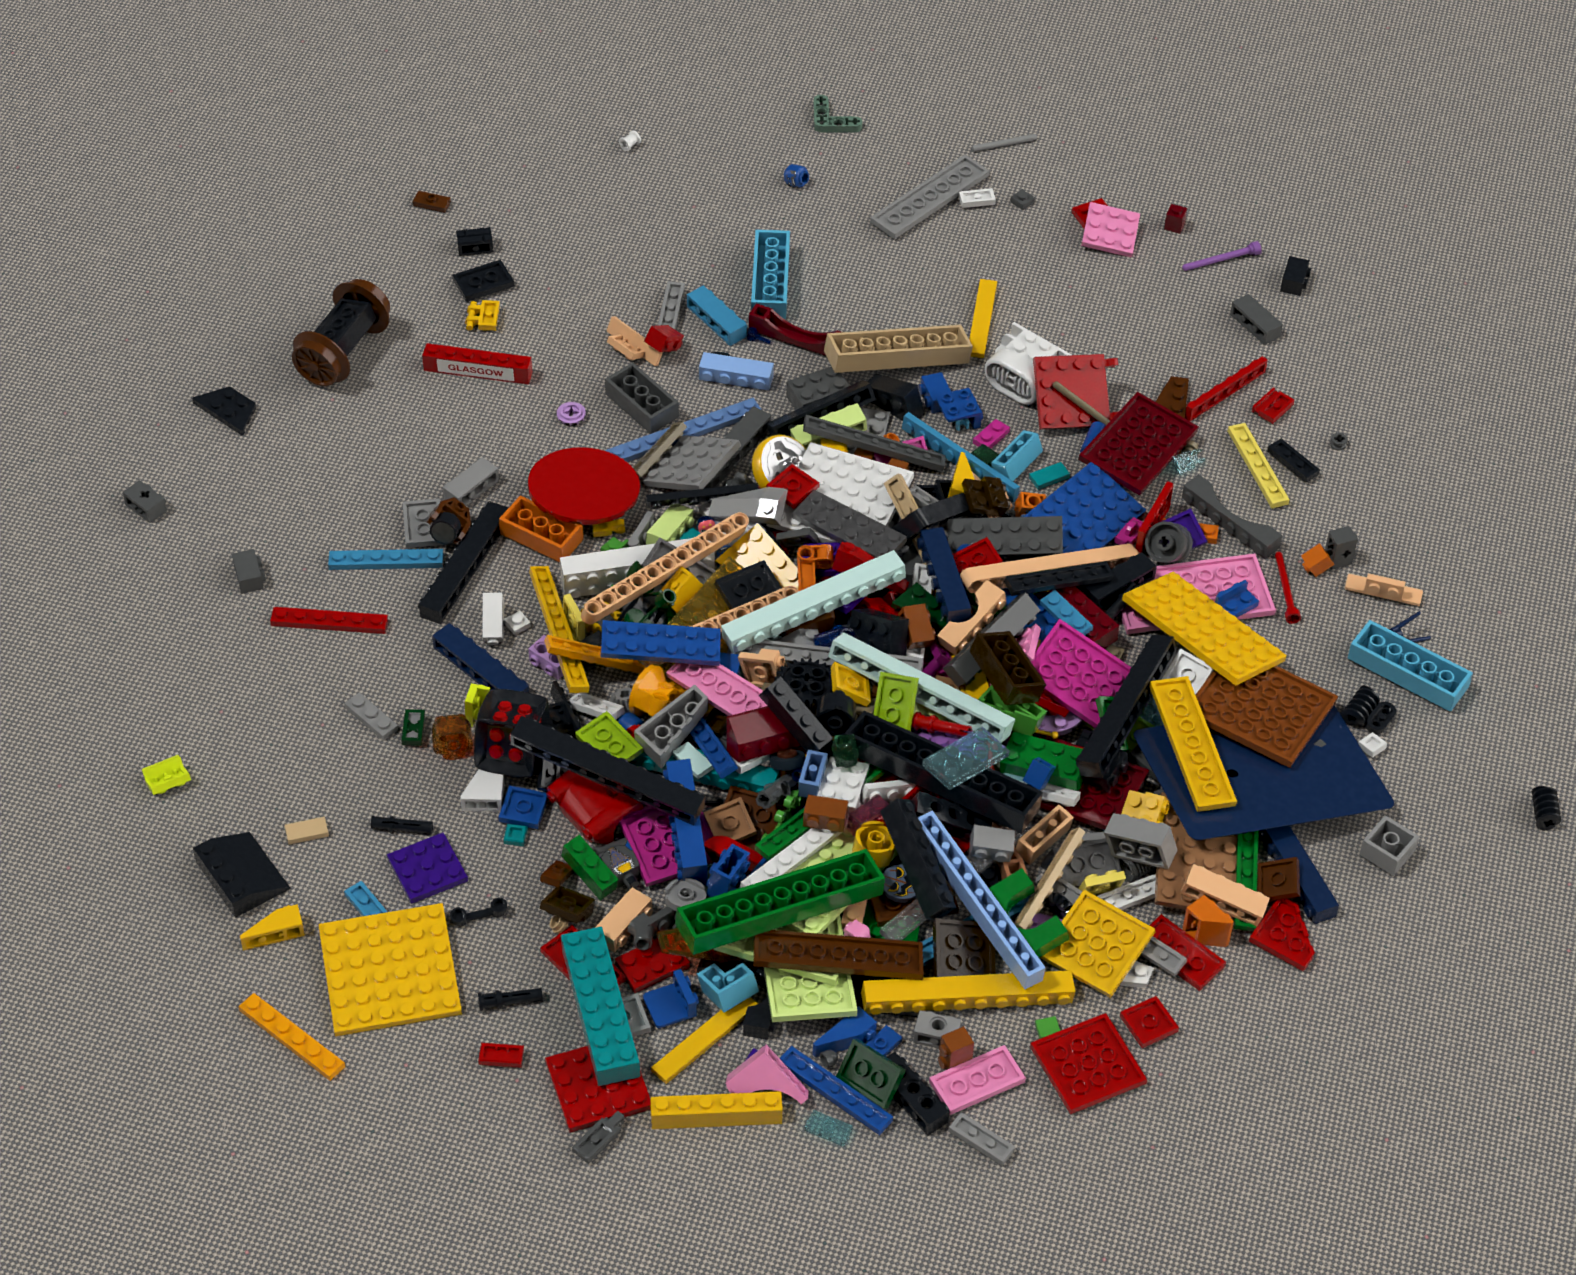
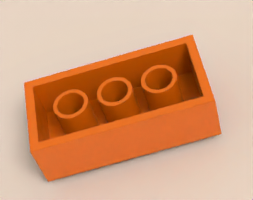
M521 495L499 518L501 535L560 562V557L570 556L583 541V525L574 521L567 523L555 519V516L544 513L533 501Z

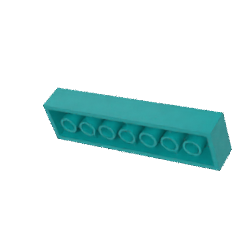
M602 926L562 934V952L598 1086L640 1077L639 1058Z

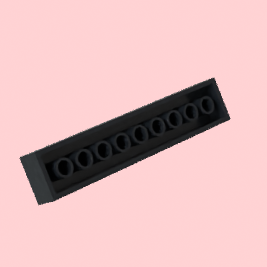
M863 711L844 734L842 751L1021 834L1040 810L1043 796L1042 791L869 712Z

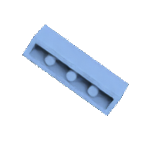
M703 352L699 365V380L769 391L774 376V363Z

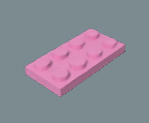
M1005 1045L929 1077V1083L940 1101L948 1106L949 1115L1023 1084L1026 1080V1077Z

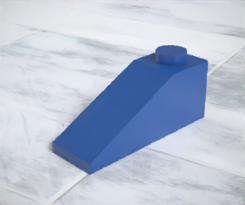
M858 1006L857 1016L845 1017L813 1043V1056L819 1057L820 1053L826 1050H833L835 1052L847 1050L853 1039H859L863 1043L869 1042L877 1033V1022Z

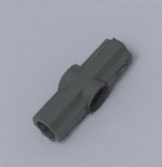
M786 773L773 783L766 784L764 789L758 793L756 798L757 805L767 809L781 799L786 798L787 795L790 796L791 791L795 790L798 784L797 777L791 773Z

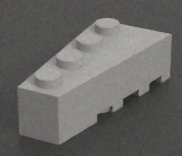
M693 685L634 730L635 740L660 768L665 765L672 756V752L681 745L708 711V697L696 685Z

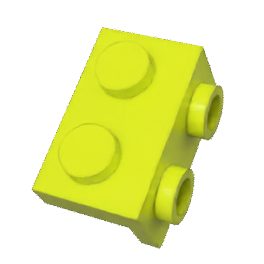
M179 755L142 769L146 785L153 795L163 794L168 789L182 786L191 780L189 772L183 766Z

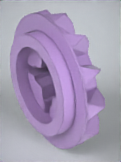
M576 402L564 403L557 409L558 421H562L563 425L569 423L570 426L572 423L578 425L579 421H584V416H586L585 408Z

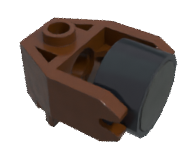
M455 497L441 501L426 521L431 525V537L440 544L454 543L457 545L471 525L469 508Z

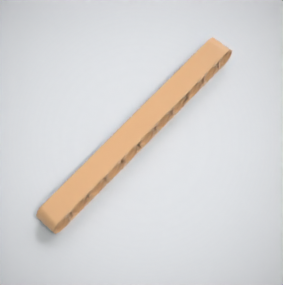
M742 512L731 515L591 598L585 603L582 610V621L587 624L598 622L671 578L681 566L686 569L740 537L749 523V518Z
M1128 543L969 567L960 573V577L970 593H975L986 580L998 588L1004 589L1007 588L1004 583L1006 576L1107 561L1110 569H1113L1116 565L1122 564L1131 556L1139 554V552L1132 544Z

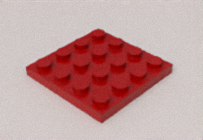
M1106 1013L1030 1043L1031 1050L1070 1114L1147 1083V1078Z
M588 1046L545 1057V1063L569 1133L592 1127L601 1118L607 1117L610 1119L617 1111L622 1113L624 1117L651 1110V1099L641 1071L638 1078L598 1086Z

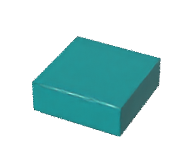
M507 824L503 839L504 844L524 847L528 831L527 826Z

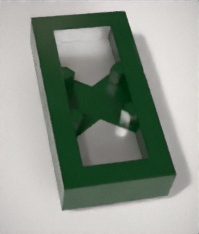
M405 709L402 745L422 746L425 710Z

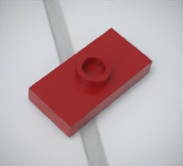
M481 1043L478 1063L479 1065L522 1068L524 1045Z

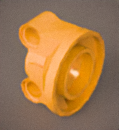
M651 664L641 672L632 687L628 704L629 710L638 717L646 714L653 717L687 691V689L666 678L665 671L661 666Z

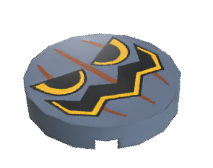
M902 864L893 865L884 871L885 883L883 892L888 899L894 902L906 903L908 900L917 898Z

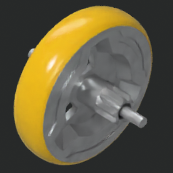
M773 435L764 439L756 447L752 457V471L758 486L766 488L770 481L791 464L799 467L806 448L796 439L786 435ZM776 453L780 455L782 460H777Z

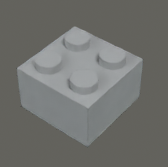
M1385 815L1363 840L1359 855L1394 876L1416 851L1420 836Z

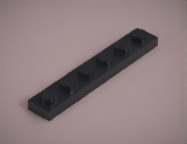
M758 483L650 494L646 495V507L660 509L662 506L697 505L699 502L706 501L711 503L713 498L759 489Z
M1107 561L1006 576L1004 583L1011 596H1016L1023 593L1029 594L1112 581L1114 574Z

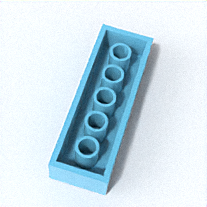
M755 230L751 310L757 303L772 308L784 319H786L790 231Z
M1371 620L1367 622L1352 641L1348 654V659L1450 712L1469 688L1473 672Z

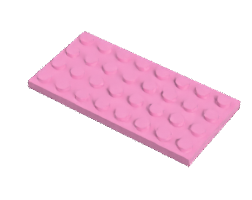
M1255 553L1156 567L1155 579L1174 571L1214 602L1219 592L1231 588L1235 583L1246 580L1248 582L1247 590L1259 600V605L1237 617L1238 620L1271 616L1276 613ZM1126 606L1120 612L1126 634L1161 630L1131 606Z

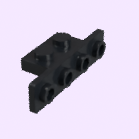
M557 680L553 681L550 693L555 703L549 704V726L578 740L575 732L581 729L579 718L573 713L570 701H567L563 687L559 686Z

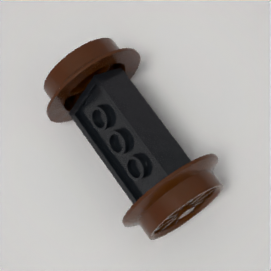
M354 279L350 282L339 284L333 291L335 306L314 332H301L294 338L292 362L296 370L306 380L319 386H330L333 383L346 380L350 374L348 354L366 332L377 334L383 332L388 327L389 300L383 291L373 283L363 279Z

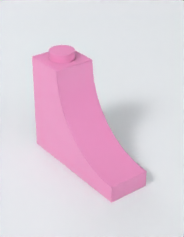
M767 1044L729 1073L726 1079V1087L730 1093L775 1090L788 1094L800 1104L808 1099V1089Z

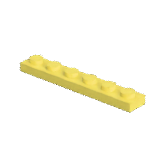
M1246 423L1228 426L1227 432L1271 509L1288 505L1289 498Z

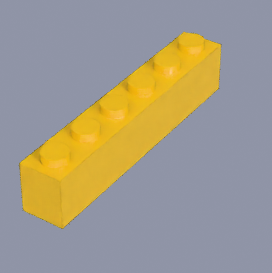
M781 1091L651 1097L652 1129L782 1124Z

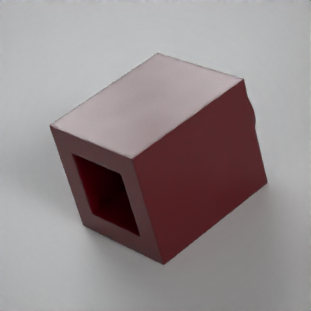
M1171 204L1166 213L1164 230L1181 234L1186 222L1188 208Z

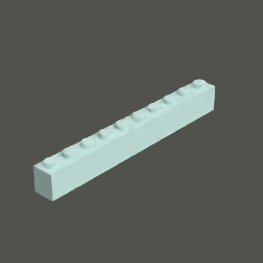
M894 550L721 625L722 638L733 654L745 650L754 644L761 643L788 629L795 628L804 622L813 620L838 607L847 605L854 600L906 578L905 564Z
M842 633L832 641L828 655L829 658L876 682H879L880 672L919 678L915 702L959 724L971 726L973 731L998 744H1001L1010 736L1015 718L846 633Z

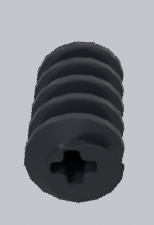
M1362 685L1341 712L1343 720L1351 726H1362L1380 703V698L1372 688Z
M1537 786L1531 791L1536 827L1543 831L1550 830L1562 820L1558 793L1555 788Z

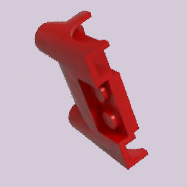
M569 770L547 787L548 792L546 795L552 803H558L562 814L591 843L608 844L613 842L614 830L618 823L628 814L644 808L641 802Z

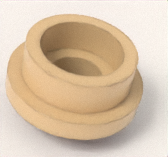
M554 915L550 920L549 926L554 933L559 934L567 929L569 923L564 918Z

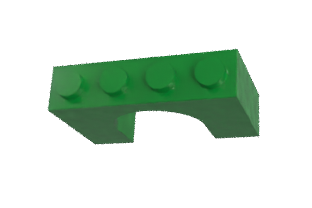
M1022 868L989 888L1007 915H1009L1010 910L1015 904L1035 893L1033 882ZM1057 915L1032 929L1017 927L1038 958L1069 940L1068 931Z

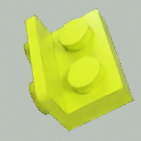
M471 683L465 699V726H474L480 707L490 691V687Z

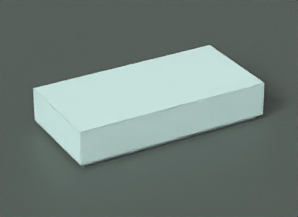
M688 741L672 752L676 760L690 759L692 773L697 779H700L714 769L708 759Z

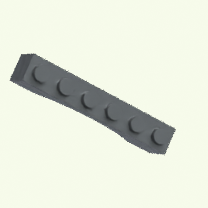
M1198 474L1184 484L1182 498L1187 503H1190L1199 512L1205 514L1214 523H1217L1228 533L1239 539L1241 543L1247 545L1256 554L1266 559L1280 548L1282 534L1269 525L1250 522L1231 513L1218 500L1213 484Z

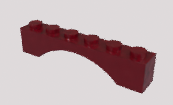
M757 303L749 313V330L825 356L824 347L827 333H842L838 330L825 333L804 330L786 321L772 308Z

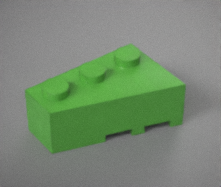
M992 685L978 699L1015 718L1012 731L1032 736L1038 730L1047 712L1035 703L1005 705Z

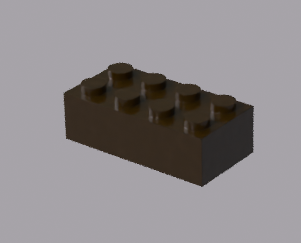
M1010 631L977 633L969 652L1005 705L1038 702L1046 687V683Z

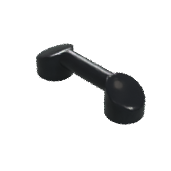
M498 897L491 901L490 908L466 913L463 908L457 907L450 912V920L454 925L462 927L468 921L488 916L498 918L506 913L507 902L505 899Z

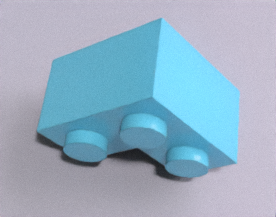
M714 963L697 973L702 992L723 1012L728 1011L759 992L754 973L744 963L726 973Z

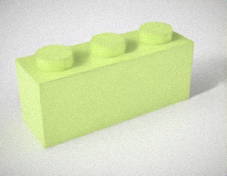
M683 505L669 507L647 531L646 545L655 544L659 537L667 542L679 540L681 535L694 524L693 509Z

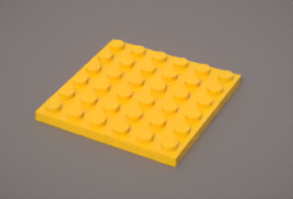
M443 903L318 924L335 1036L462 1015Z

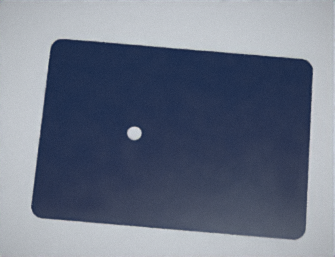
M1335 705L1291 768L1209 728L1226 774L1228 770H1235L1238 773V776L1235 778L1227 775L1237 804L1235 807L1200 812L1196 811L1164 725L1138 729L1134 732L1137 744L1188 836L1194 840H1205L1386 810L1394 806L1393 798ZM1320 739L1326 743L1323 747L1313 744Z

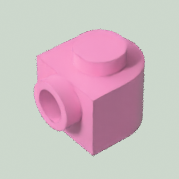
M856 919L853 922H849L843 930L844 936L871 938L870 929Z

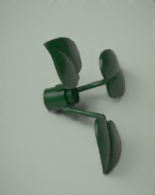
M635 561L626 573V578L643 568L638 561ZM654 588L649 590L643 596H656V606L646 615L639 609H630L624 616V622L653 624L647 618L658 608H667L665 614L669 617L666 621L667 625L693 626L698 624L685 609L680 614H677L672 609L676 601V594L671 589L659 590L658 592H652Z

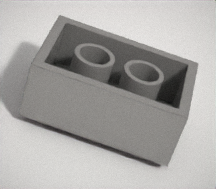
M1113 813L1104 831L1113 857L1169 870L1177 852L1171 827L1165 823H1155L1143 818L1137 819L1126 814Z

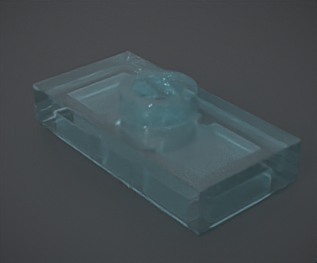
M813 1110L804 1126V1131L844 1147L853 1131V1126Z

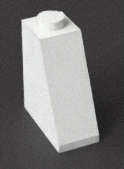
M483 593V641L488 645H498L499 642H503L505 603L502 593Z
M478 769L461 795L462 811L500 812L503 805L505 775Z

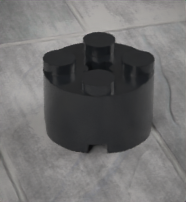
M836 690L817 700L815 717L831 736L844 738L845 732L855 722L856 704L843 691Z

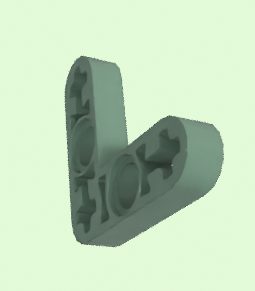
M825 95L814 97V129L817 132L856 133L862 130L863 121L860 117L829 116L828 97Z

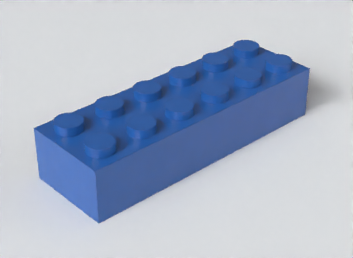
M690 759L667 761L666 770H663V776L669 781L682 784L687 789L695 790ZM668 815L669 826L672 831V845H674L675 850L674 858L675 863H677L678 881L692 878L706 885L708 881L707 859L700 816L693 826Z

